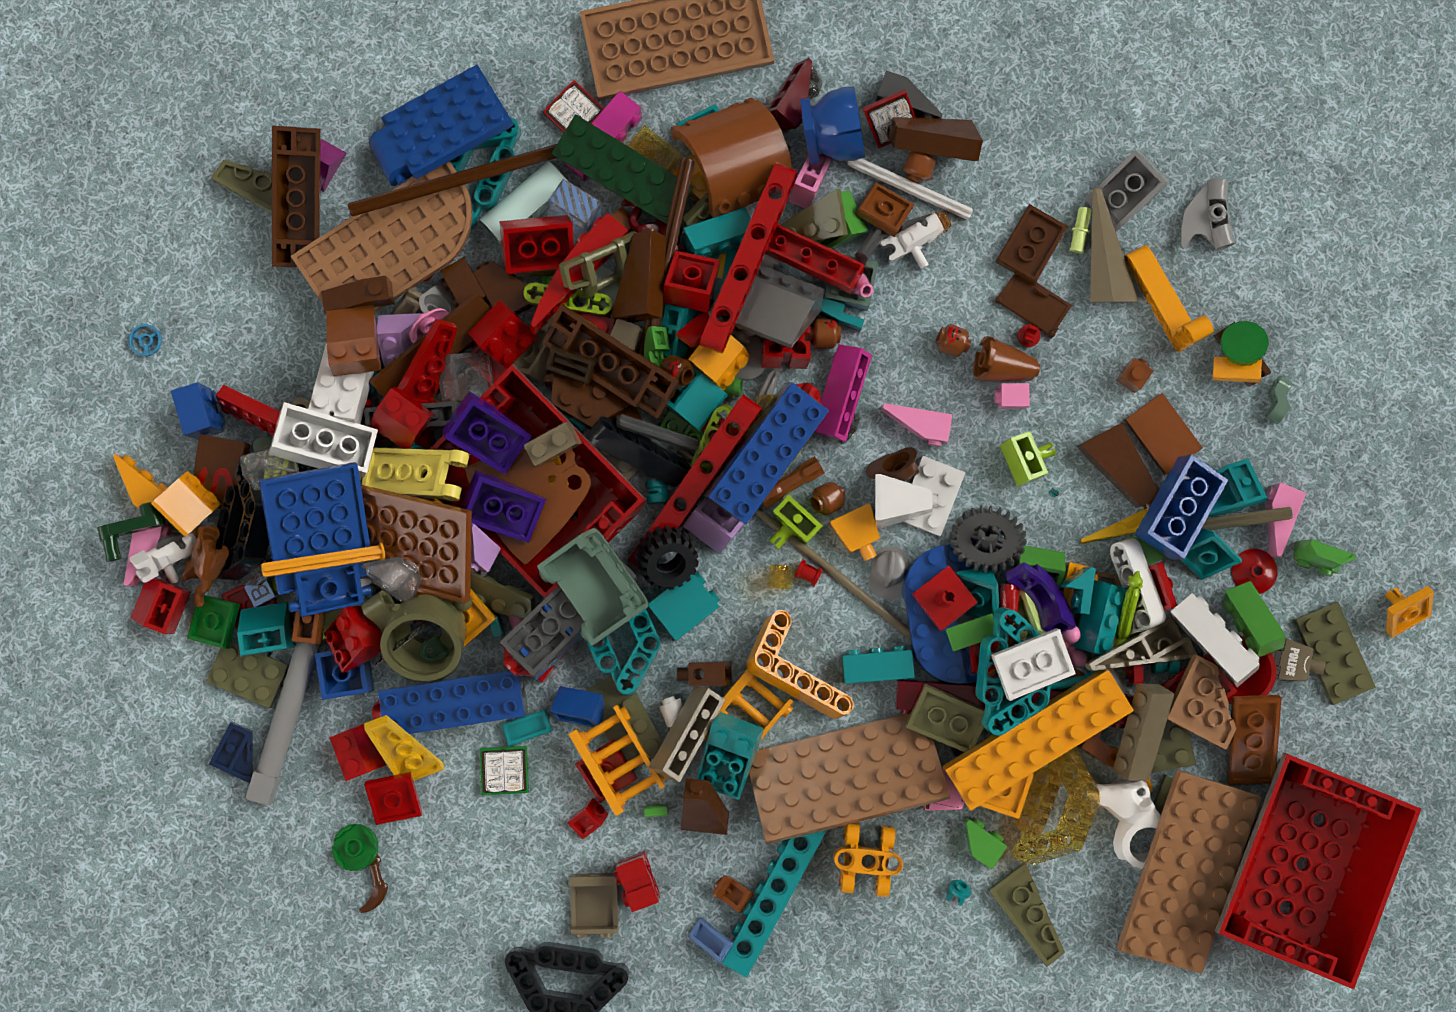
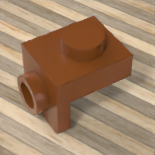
M724 875L716 882L715 890L712 893L715 898L723 900L740 913H742L754 894L739 881L727 875Z

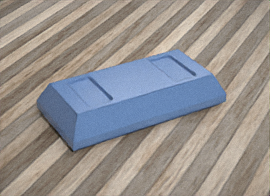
M702 917L698 919L688 935L692 941L719 963L724 960L733 945L732 941Z

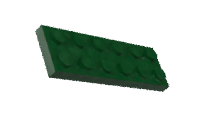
M575 114L551 154L667 225L677 176ZM691 184L689 185L687 198L694 188Z

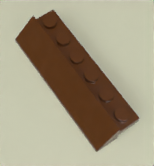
M272 125V267L296 268L297 265L291 258V255L320 237L321 129Z
M477 291L442 319L443 321L454 323L458 328L451 351L444 360L446 366L458 360L469 347L477 344L468 332L491 309ZM427 333L369 380L383 397L386 396L391 388L399 386Z
M561 304L550 323L551 327L542 344L550 349L551 346H556L597 360L593 368L594 373L591 376L594 381L632 406H638L655 418H660L670 399L674 397L679 380ZM558 355L560 358L588 367L586 363Z

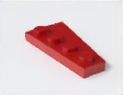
M439 319L434 320L398 388L420 404L434 403V392L438 391L440 386L438 381L440 372L445 370L446 363L444 360L451 351L458 329L452 322Z

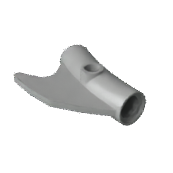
M1209 179L1207 184L1196 194L1184 210L1180 229V247L1182 249L1187 247L1194 235L1205 237L1214 246L1215 250H1221L1235 244L1229 218L1227 180Z

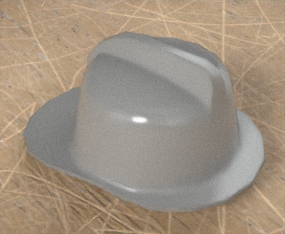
M436 285L420 296L417 313H427L431 310L442 308L450 314L456 309L451 300L454 297L452 291H447L443 285Z
M882 547L877 550V556L872 559L869 586L872 593L886 600H893L902 593L903 580L908 570V558L899 547Z

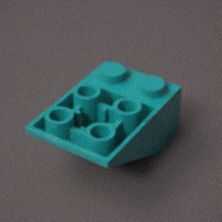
M720 712L712 722L697 779L708 780L716 792L739 800L756 756L764 728Z

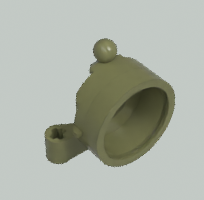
M382 590L362 604V610L367 618L372 620L383 631L380 642L381 652L386 663L395 672L412 680L439 682L457 670L466 638L465 616L462 611H466L472 606L471 596L470 601L465 604L425 594L401 604H395L392 597ZM414 620H426L442 627V633L438 637L429 640L415 635L393 652L396 643L413 631L411 623ZM428 647H431V648L433 649V651H432V652H428V651H427V648H428ZM445 652V653H443V654L436 655V656H428V655L425 654V653H427V654H429V655H435V654H439V653Z

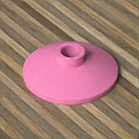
M438 308L421 314L409 332V338L412 343H415L429 331L435 319L442 320L449 313L445 309Z

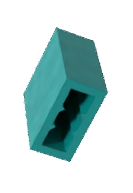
M698 571L695 575H690L691 580L689 582H683L684 586L680 588L678 585L674 586V590L666 589L648 604L676 641L720 607L718 605L719 597L713 590L709 592L703 586L706 581Z

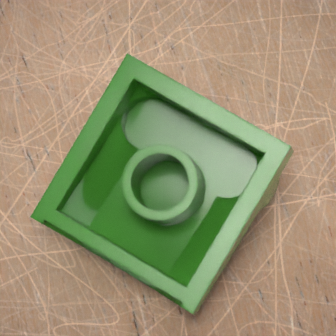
M1313 539L1296 541L1293 548L1295 552L1293 559L1297 561L1296 565L1310 569L1311 566L1318 568V573L1332 577L1333 573L1338 574L1341 565L1349 563L1356 558L1355 554Z

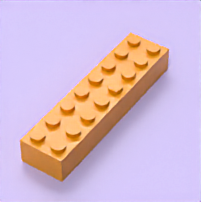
M1108 669L1098 670L1049 700L1048 705L1043 710L1003 735H992L942 767L968 809L972 811L1134 710Z

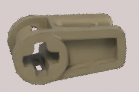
M413 288L409 289L393 307L391 315L416 314L419 308L418 300L422 293Z

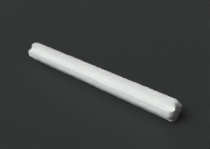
M864 159L847 162V165L959 217L966 220L971 217L972 208Z

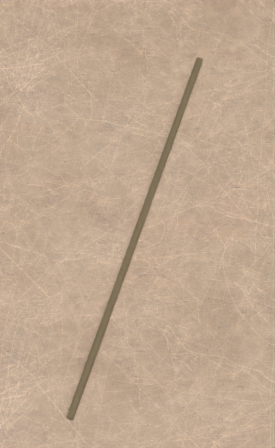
M682 448L677 450V453L689 463L692 462L694 457L692 452ZM760 507L754 513L755 516L775 532L782 526ZM792 535L787 540L911 640L909 627L799 538ZM970 682L965 684H976V682ZM1066 753L1058 757L1062 763L1091 786L1103 784Z

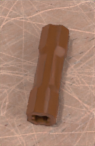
M814 456L804 462L795 471L776 483L762 502L765 509L774 505L786 494L804 483H810L825 474L816 457Z

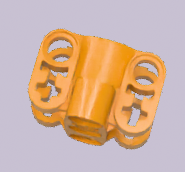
M858 822L845 825V846L838 847L833 854V860L840 869V892L853 894L855 874L862 873L876 875L874 891L876 896L889 897L890 875L899 874L903 868L901 857L896 852L890 851L894 848L895 828L892 825L881 824L880 843H878L880 848L858 846L860 833ZM842 852H843L844 864H843V863H840V862L838 861V856H839ZM865 855H872L874 861L872 865L864 866L862 858ZM894 857L897 859V865L891 869L887 868L889 858Z

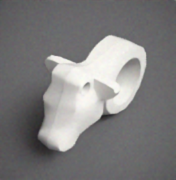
M1119 779L1110 784L1093 785L1090 789V797L1093 803L1098 807L1107 809L1119 820L1113 840L1114 851L1118 859L1127 860L1133 867L1143 869L1148 852L1140 854L1131 852L1130 841L1133 835L1143 828L1152 827L1157 829L1161 817L1150 799L1147 783L1143 780L1127 781Z

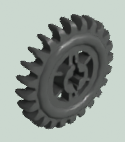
M982 505L978 514L974 508H971V516L963 512V520L958 517L956 519L957 525H952L953 532L950 533V546L954 548L953 554L959 555L958 560L960 562L966 561V567L974 565L975 571L982 568L984 573H987L988 569L996 573L997 568L1004 571L1006 570V565L1014 566V561L1020 560V554L1025 552L1024 546L1027 544L1025 539L1026 531H1022L1023 524L1016 525L1017 516L1009 520L1010 511H1007L1002 516L1001 507H999L996 513H993L992 505L989 506L988 512L984 511ZM1002 534L1005 540L999 539V535ZM971 541L977 542L975 547L972 545Z

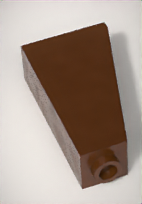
M893 117L892 124L887 129V138L895 149L979 161L983 140L972 120Z
M646 228L643 229V232L633 234L612 311L613 319H620L631 323L662 318L666 236L657 233L656 229Z
M1122 423L1077 446L1079 451L1135 508L1143 506L1144 509H1147L1151 506L1159 490Z

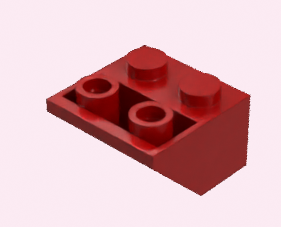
M155 577L148 582H144L130 618L142 626L162 634H175L192 591Z
M362 605L344 608L324 632L326 641L342 673L363 664L381 652L382 632L364 614Z

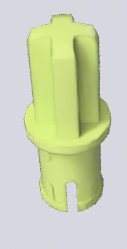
M1080 207L1078 209L1075 227L1072 228L1073 236L1069 249L1070 252L1084 253L1086 237L1090 233V230H1088L1092 214L1090 208Z

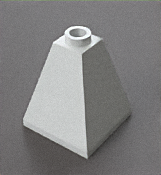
M875 474V520L877 528H884L930 513L932 508H937V494H932V490L885 475Z

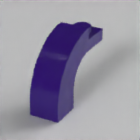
M1023 562L1006 573L1007 581L1023 590L1034 602L1040 615L1043 630L1048 632L1058 628L1061 634H1063L1065 631L1076 627L1073 614L1064 594L1053 578L1038 564L1031 567Z

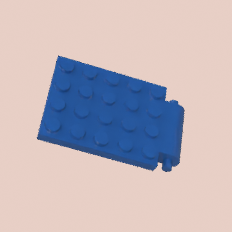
M476 64L382 116L381 119L386 127L372 134L369 139V146L389 183L392 186L405 183L412 176L415 179L424 176L514 126L481 69Z
M356 462L259 480L272 562L370 547L359 470ZM367 561L275 576L277 592L279 595L295 592L296 601L288 603L290 612L299 611L301 617L360 605L364 603L363 596L372 594L370 586L361 587L360 578L374 575L373 562Z

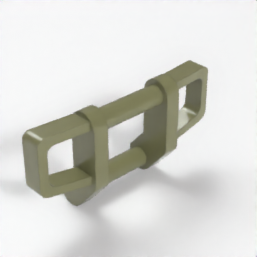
M632 231L612 240L611 244L590 253L584 252L578 257L560 263L559 269L564 287L571 290L582 287L583 294L589 298L603 288L617 282L620 283L627 259L624 244L631 241L633 234L637 232ZM613 253L616 263L614 274L597 281L593 262ZM580 264L583 280L571 283L569 268Z

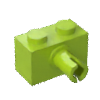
M1030 431L1012 437L999 445L1017 487L1036 481L1048 474L1043 459L1056 455L1055 448L1049 450V448L1054 447L1051 442L1037 447Z
M788 494L772 512L782 522V526L769 538V541L774 544L780 538L775 545L778 550L781 549L792 535H796L806 544L823 525Z

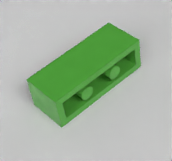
M1251 581L1225 591L1224 601H1222L1223 608L1227 614L1230 613L1233 617L1235 628L1238 632L1243 633L1248 648H1251L1258 657L1284 648L1286 635Z

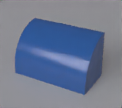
M560 686L552 705L551 713L558 721L595 727L603 720L604 699L602 694Z

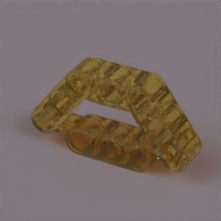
M1074 748L1048 763L1047 767H1042L1033 772L1034 775L1020 818H1015L1017 829L1022 831L1020 840L1013 847V856L1017 861L1036 865L1078 852L1082 849L1101 795L1078 751ZM1076 771V777L1073 779V774ZM1062 781L1069 795L1057 828L1040 834L1046 826ZM1087 791V796L1084 799V793ZM1079 814L1078 820L1075 821L1076 815ZM1070 836V842L1067 844V839Z

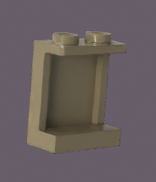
M614 873L571 874L569 877V887H571L570 934H576V938H588L590 934H599L601 938L613 937V934L618 933L619 930L618 884Z

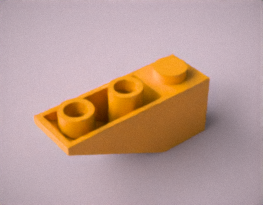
M114 454V461L130 499L138 509H140L139 506L142 504L153 502L168 488L165 484H157L152 480L154 475L146 469L140 470L135 466L137 462L130 456Z

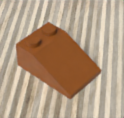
M374 305L326 311L328 364L333 376L381 370Z

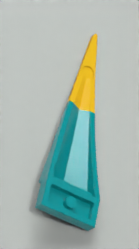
M1248 458L1225 465L1216 471L1228 479V482L1208 517L1242 511L1246 507L1267 500V495ZM1149 508L1143 509L1082 538L1080 543L1085 544L1135 533Z

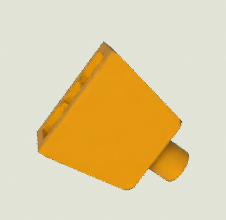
M870 503L829 522L830 527L849 553L859 549L864 562L877 556L871 543L879 540L880 536Z

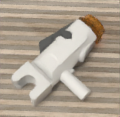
M936 211L933 214L905 221L903 231L897 233L895 237L889 236L882 240L879 247L881 249L887 247L894 249V253L889 256V264L898 261L911 252L919 267L924 269L929 264L921 252L922 245L931 243L941 233L947 232L948 228L952 225L944 211Z
M197 527L186 537L181 532H177L160 538L157 547L148 552L142 550L131 556L129 561L138 569L136 575L142 582H148L159 575L158 571L164 569L170 583L178 582L179 578L173 565H175V562L191 555L192 548L198 538Z

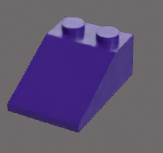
M470 391L443 428L444 437L504 475L521 453L524 445L532 437L491 404Z
M475 470L460 508L472 511V523L476 526L529 543L546 499L500 478Z

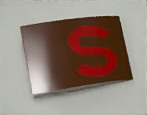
M200 434L194 476L199 479L200 484L207 491L212 492L216 496L217 500L221 503L217 508L221 509L226 488L229 485H237L235 478L236 465L240 460L247 461L251 444Z

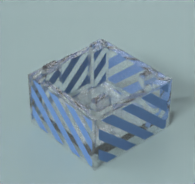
M562 179L548 199L549 216L568 215L573 223L574 237L578 239L584 232L587 234L592 229V224L598 217H602V202L567 180Z

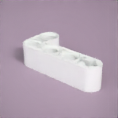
M1134 538L1114 543L1110 548V555L1122 587L1127 589L1130 587L1128 577L1134 575L1136 571H1140V577L1143 580V587L1139 588L1140 594L1130 634L1164 623L1166 619L1165 610L1140 543Z

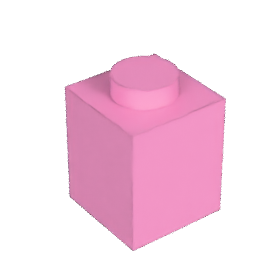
M1029 383L1000 384L998 390L994 392V401L998 403V409L1028 408L1030 406Z

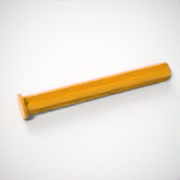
M381 542L378 546L262 563L261 571L263 577H271L380 559L383 562L385 561V550Z

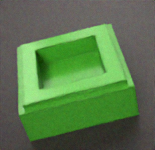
M667 803L646 805L644 808L645 817L669 814Z

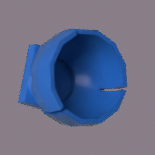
M854 86L841 87L828 92L815 106H811L810 98L800 99L804 133L811 165L820 163V154H825L838 161H855L865 158Z

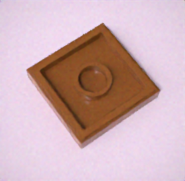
M875 182L855 215L895 237L915 204Z

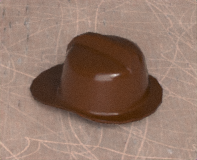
M906 447L897 452L884 455L867 466L866 474L871 479H875V474H881L905 482L919 473L915 462L917 451L915 448Z

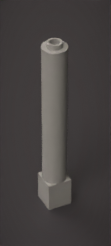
M296 642L257 771L253 772L245 798L247 800L264 805L274 803L282 778L280 776L315 664V654L318 653L320 644Z

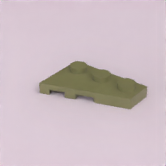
M835 189L780 225L815 242L848 235L841 189Z

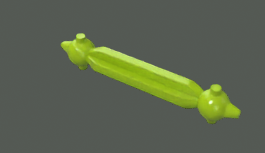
M1136 571L1134 575L1128 577L1130 587L1126 591L1114 646L1127 640L1126 638L1130 634L1140 594L1139 588L1143 587L1140 571Z

